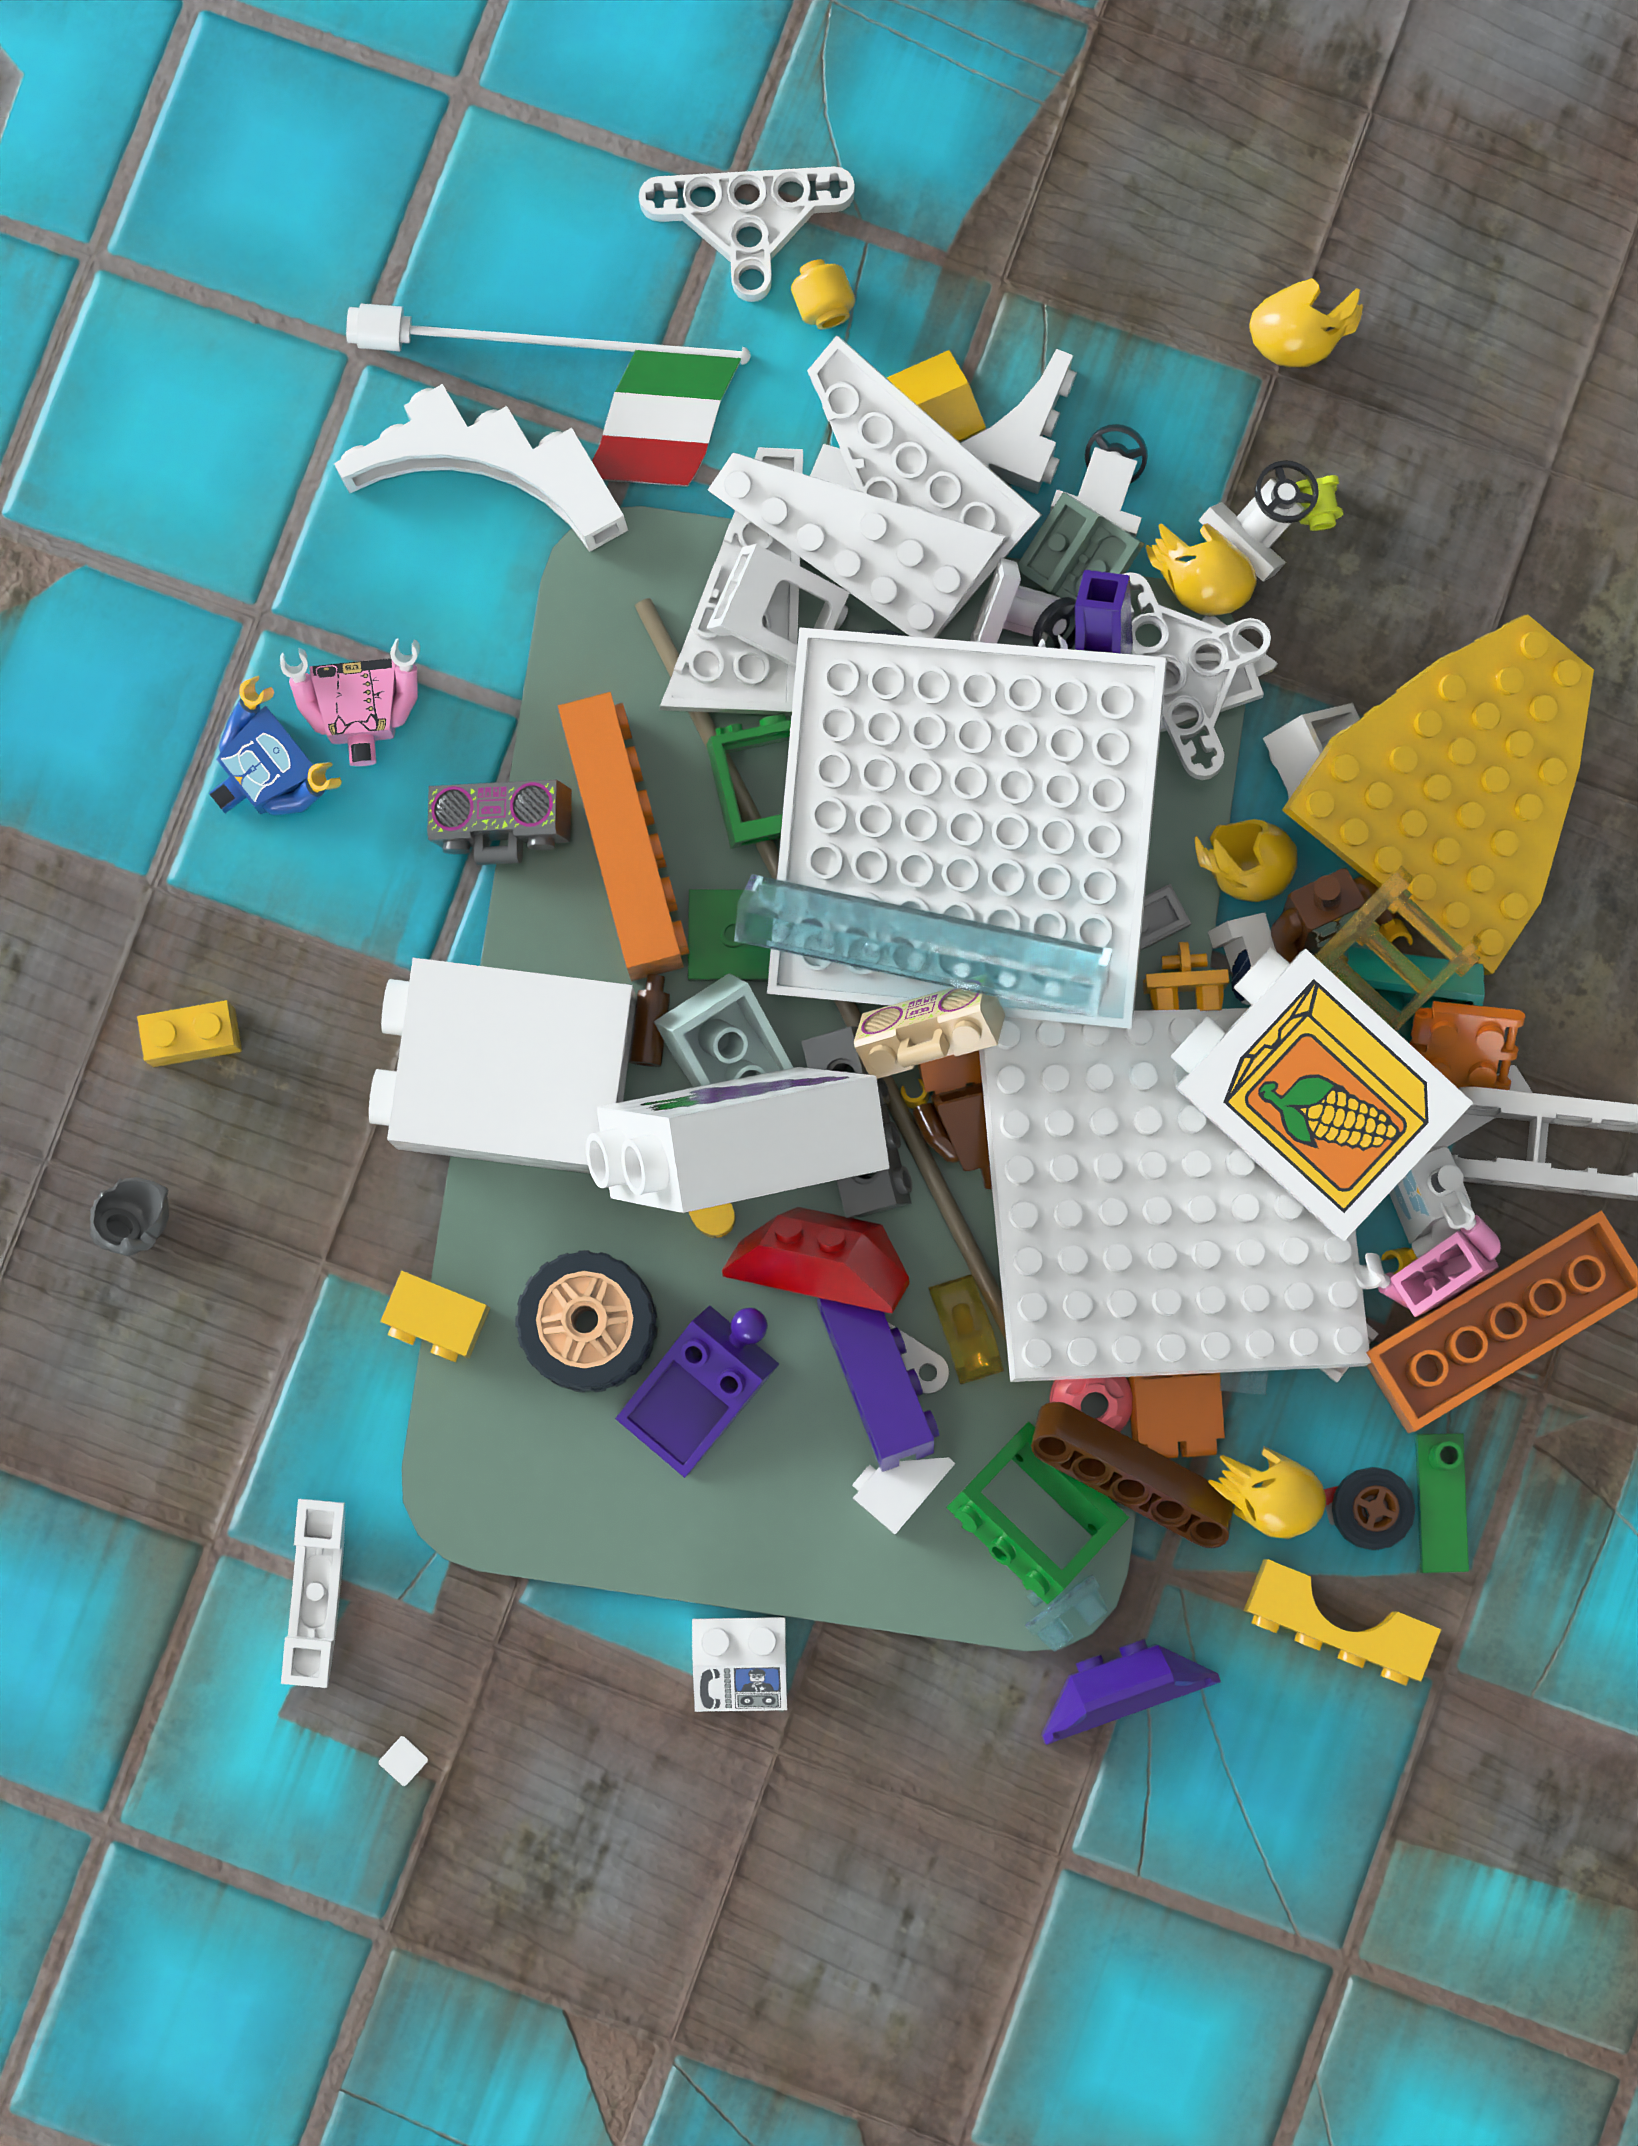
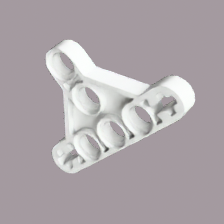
M841 167L657 176L643 183L639 192V201L642 212L650 220L657 222H685L730 261L734 292L744 301L755 302L766 297L771 289L772 258L814 213L839 212L849 207L854 200L855 184L851 174ZM834 180L839 181L840 188H847L840 191L839 198H831V193L827 190L816 191L817 200L810 201L811 187L809 181H816V190L828 189L830 181ZM790 181L796 182L801 185L804 193L799 200L786 202L778 194L781 185ZM744 184L755 186L759 190V198L753 204L745 205L739 203L734 196L738 187ZM704 186L712 189L716 195L714 202L707 207H698L693 204L690 197L696 188ZM677 188H684L683 200L685 208H679L678 199L665 200L663 208H655L654 202L647 200L654 198L655 191L658 190L663 191L666 198H678ZM748 226L757 228L762 234L759 244L754 247L742 246L737 241V234L742 228ZM756 269L760 271L764 276L762 286L755 290H747L739 283V277L745 270Z
M1125 573L1124 575H1130V588L1132 590L1140 588L1142 591L1137 599L1141 612L1143 613L1147 608H1150L1152 613L1141 614L1132 621L1133 655L1166 657L1167 665H1172L1178 670L1180 675L1178 683L1173 687L1164 689L1162 719L1186 772L1195 779H1211L1218 774L1224 761L1223 747L1214 726L1236 670L1257 662L1265 656L1270 646V631L1265 623L1254 618L1243 619L1224 628H1219L1158 605L1149 583L1143 576L1137 573ZM1131 605L1132 617H1134V610ZM1144 624H1153L1161 631L1162 638L1157 645L1144 647L1136 640L1135 632ZM1245 629L1258 631L1263 639L1261 648L1254 652L1242 650L1237 643V636L1241 631ZM1203 647H1213L1220 653L1221 663L1215 669L1205 670L1196 663L1195 654ZM1182 705L1191 706L1198 715L1197 723L1188 729L1179 728L1172 720L1173 711ZM1202 730H1205L1208 736H1200L1199 742L1205 753L1213 751L1215 754L1210 762L1211 767L1205 769L1201 763L1194 765L1191 761L1196 756V748L1193 741L1191 740L1186 745H1183L1181 739L1193 738Z

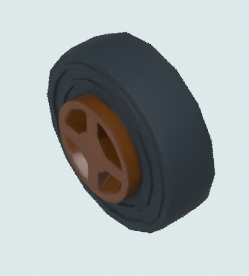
M1376 1467L1356 1470L1344 1478L1334 1493L1331 1508L1335 1526L1344 1539L1359 1548L1369 1550L1389 1548L1402 1540L1413 1525L1416 1509L1413 1494L1405 1481L1390 1470Z

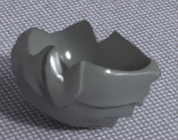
M134 1177L119 1179L114 1187L100 1191L98 1199L94 1200V1206L90 1210L91 1225L89 1230L91 1231L90 1237L93 1239V1242L104 1250L124 1256L149 1250L166 1228L169 1219L167 1187L157 1182Z

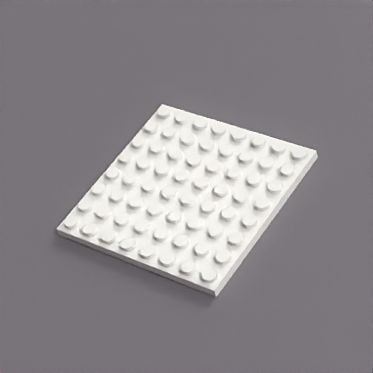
M799 627L767 994L894 1005L987 977L1005 1012V1017L1133 1028L1167 658Z
M1248 1008L1222 1009L1221 1011H1200V1009L1134 1011L1133 1028L1131 1029L1005 1017L998 1045L979 1050L1010 1382L1366 1366L1371 1363L1366 1353L1369 1351L1363 1290L1358 1284L1353 1263L1359 1264L1356 1230L1345 1241L1339 1239L1175 1088L1188 1074L1170 1057L1179 1045L1207 1016L1212 1018L1227 1032Z

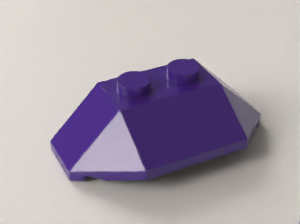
M1145 1639L1120 1647L1121 1656L1104 1662L1100 1654L1075 1663L1078 1672L1068 1675L1041 1736L1044 1743L1048 1745L1218 1684L1221 1680L1218 1673L1160 1645L1147 1646Z

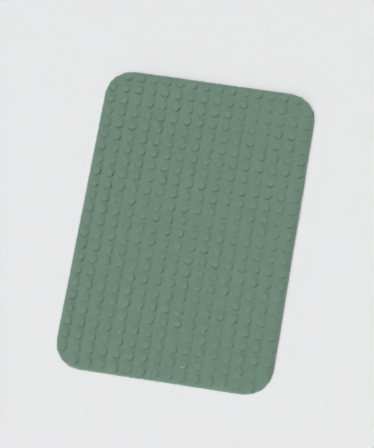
M645 506L619 507L624 515L628 531L591 552L587 550L571 528L552 548L540 581L509 782L557 779L572 789L571 839L567 843H555V848L552 850L529 849L528 844L523 842V859L521 863L496 864L480 966L628 984L633 986L636 997L638 990H645L647 978L631 981L625 964L557 705L611 692L614 705L624 704L632 735L631 739L624 740L625 747L635 746L644 781L635 783L637 791L644 789L647 791L655 824L647 826L648 834L658 833L667 866L658 869L660 878L670 877L678 910L669 913L672 922L681 920L687 945L689 889L776 890V885L755 844L730 849L708 750L688 711L659 710L671 677L635 608L638 602L651 598L680 655L732 519ZM800 557V567L841 587ZM1005 557V559L1017 562V564L1020 561L1017 558ZM995 570L936 639L971 641L972 631ZM1019 572L1021 577L1020 586L1059 597ZM1143 576L1149 583L1158 605L1200 621L1203 620L1205 615L1193 612L1179 602L1166 579ZM799 588L797 645L799 627L814 628L825 603L824 600ZM1130 588L1131 605L1134 610L1132 621L1141 614L1152 613L1150 608H1147L1143 613L1141 612L1137 599L1142 591L1140 588L1137 590ZM849 593L845 602L848 612L844 622L837 631L868 633L872 630L888 629L904 636H909ZM1075 613L1070 617L1069 628L1063 635L1064 640L1068 638L1075 627ZM1230 613L1215 616L1227 626L1235 623ZM1144 624L1135 632L1136 640L1144 647H1153L1162 638L1161 631L1153 624ZM1004 628L997 644L1034 647L1032 636ZM1047 636L1045 641L1046 648L1055 647L1052 638ZM1245 704L1219 713L1214 729L1223 747L1224 761L1218 774L1211 779L1200 780L1190 776L1182 765L1168 731L1160 732L1145 896L1171 884L1191 925L1140 951L1134 1011L1152 1010L1150 995L1144 994L1143 979H1145L1146 974L1179 972V969H1162L1161 956L1178 955V942H1188L1190 954L1207 953L1208 966L1191 968V971L1210 970L1213 947L1208 931L1216 926L1220 887L1211 871L1200 867L1196 855L1195 837L1199 838L1204 848L1206 847L1208 850L1210 848L1213 849L1210 836L1217 825H1227L1230 823ZM708 712L716 728L741 723L743 730L760 726L759 720L773 716ZM786 716V719L791 720L792 716ZM1198 720L1178 727L1182 729L1191 728ZM1202 730L1193 738L1181 739L1183 745H1186L1191 740L1193 741L1196 748V756L1191 761L1194 765L1201 763L1205 769L1211 767L1210 762L1215 754L1213 751L1205 753L1199 742L1200 736H1208L1205 730ZM789 741L729 753L762 818L783 814ZM781 838L773 840L779 852ZM500 840L499 846H508V840ZM688 954L681 956L684 968L658 974L665 977L663 992L670 994L668 1012L716 982L688 981ZM745 981L754 993L793 1068H808L801 1041L847 1028L834 1000L767 994L768 981ZM1195 991L1178 992L1179 1010L1196 1009ZM855 1002L861 1015L890 1006ZM665 1041L661 1067L640 1066L628 1062L623 1102L694 1088L675 1061ZM850 1065L844 1071L848 1073H855L853 1067ZM914 1065V1069L892 1075L900 1092L901 1087L904 1086L906 1094L910 1098H918L923 1093L918 1079H921L918 1065ZM972 1082L966 1084V1086L973 1085ZM933 1091L929 1092V1101L927 1103H932L931 1095H933ZM909 1108V1110H910V1112H911V1114H912V1116H913V1110H914V1109ZM888 1109L890 1121L895 1123V1121H894V1119H893V1117H892V1115H891V1113H890V1111H889V1109ZM901 1133V1146L898 1148L901 1164L907 1168L912 1180V1192L909 1193L912 1204L854 1219L883 1225L909 1276L910 1284L892 1314H885L887 1322L898 1327L899 1330L939 1354L948 1365L949 1376L944 1387L935 1393H923L917 1396L923 1412L931 1410L940 1435L934 1438V1454L918 1460L949 1457L955 1464L895 1535L853 1500V1497L858 1493V1490L852 1486L853 1483L869 1465L876 1470L880 1466L818 1310L817 1297L726 1278L722 1274L723 1267L740 1240L779 1214L796 1207H802L845 1216L837 1180L731 1202L735 1212V1225L732 1231L721 1238H711L696 1228L689 1212L681 1213L612 1199L609 1187H598L589 1173L450 1156L431 1283L489 1306L490 1310L470 1359L458 1355L456 1362H452L430 1353L433 1344L421 1339L402 1460L403 1504L417 1534L445 1560L480 1572L1019 1651L1058 1650L1093 1634L1117 1607L1128 1575L1136 1512L1111 1499L1130 1518L1072 1582L1047 1605L1032 1590L1027 1591L1022 1580L1006 1565L997 1562L989 1553L988 1547L972 1532L964 1530L961 1527L963 1525L962 1522L955 1518L946 1508L1028 1421L1033 1426H1036L1041 1406L1050 1402V1391L1055 1380L1010 1382L1007 1343ZM926 1143L1002 1292L992 1189L984 1188L980 1168L972 1171H963L958 1162H947ZM877 1171L868 1174L869 1176L873 1177L877 1173ZM579 1250H589L593 1253L603 1252L629 1265L647 1286L657 1311V1337L654 1339L653 1350L649 1359L647 1358L639 1372L625 1380V1383L618 1387L607 1388L606 1391L576 1392L556 1385L541 1375L527 1360V1355L520 1347L517 1338L519 1337L518 1329L515 1327V1316L518 1313L517 1303L519 1296L523 1294L526 1287L525 1284L529 1278L533 1277L540 1270L539 1267L547 1261L551 1262L558 1258L559 1255L577 1253ZM709 1305L729 1322L732 1321L733 1316L739 1310L755 1308L764 1314L768 1323L766 1335L756 1344L775 1359L779 1366L692 1471L684 1478L615 1418L691 1321ZM594 1311L583 1312L576 1322L577 1331L589 1333L594 1330L598 1324L597 1313ZM925 1365L919 1371V1376L924 1381H932L937 1375V1370L932 1365ZM1098 1392L1089 1393L1081 1402V1411L1093 1418L1102 1416L1108 1407L1107 1398ZM1130 1417L1120 1433L1132 1439ZM913 1454L899 1459V1461L916 1460V1457ZM1012 1459L981 1491L1061 1570L1092 1537Z

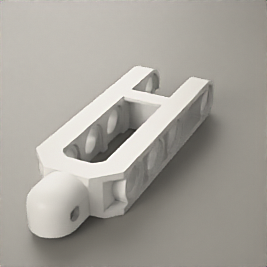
M1482 1087L1459 1088L1473 1102L1464 1114L1530 1121L1526 1161L1495 1158L1494 1160L1487 1161L1472 1160L1452 1155L1456 1166L1463 1173V1182L1638 1201V1173L1625 1176L1597 1173L1596 1168L1578 1171L1551 1168V1163H1545L1549 1124L1638 1133L1637 1104Z

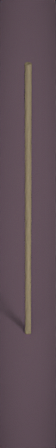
M646 598L638 602L635 608L670 677H672L679 653L651 598ZM688 711L707 749L706 744L711 736L716 735L715 730L717 728L708 712ZM727 753L726 757L743 822L761 819L762 817L730 754ZM773 840L757 843L755 846L777 886L779 851ZM834 1000L846 1026L858 1027L862 1015L856 1003ZM892 1075L883 1077L890 1095V1101L886 1105L1006 1341L1002 1292L907 1104L903 1100Z

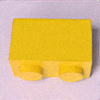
M227 1000L137 1016L143 1058L152 1067L242 1052L235 1007Z
M401 1270L380 1322L391 1327L388 1333L389 1336L411 1345L414 1344L416 1337L433 1344L430 1353L456 1362L458 1355L470 1359L490 1307Z

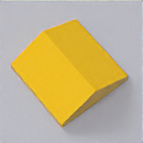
M950 350L887 377L890 382L959 442L986 430L970 385Z

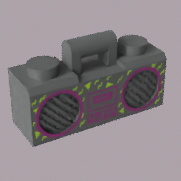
M557 779L429 786L428 840L442 847L443 852L448 854L470 853V847H474L476 865L521 863L523 859V842L528 844L529 849L552 850L555 848V843L570 842L572 789ZM508 840V846H489V841Z

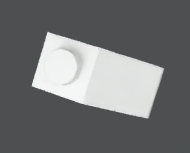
M949 1457L899 1461L898 1467L884 1472L881 1471L880 1467L876 1470L869 1465L852 1485L858 1490L853 1500L895 1535L955 1463Z

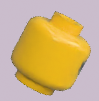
M823 259L813 260L803 265L799 269L801 275L791 285V291L802 320L807 324L816 325L820 330L829 329L845 322L850 317L849 311L855 304V297L843 267L837 264H825Z

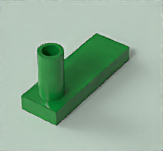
M1463 1433L1415 1435L1420 1573L1469 1572Z

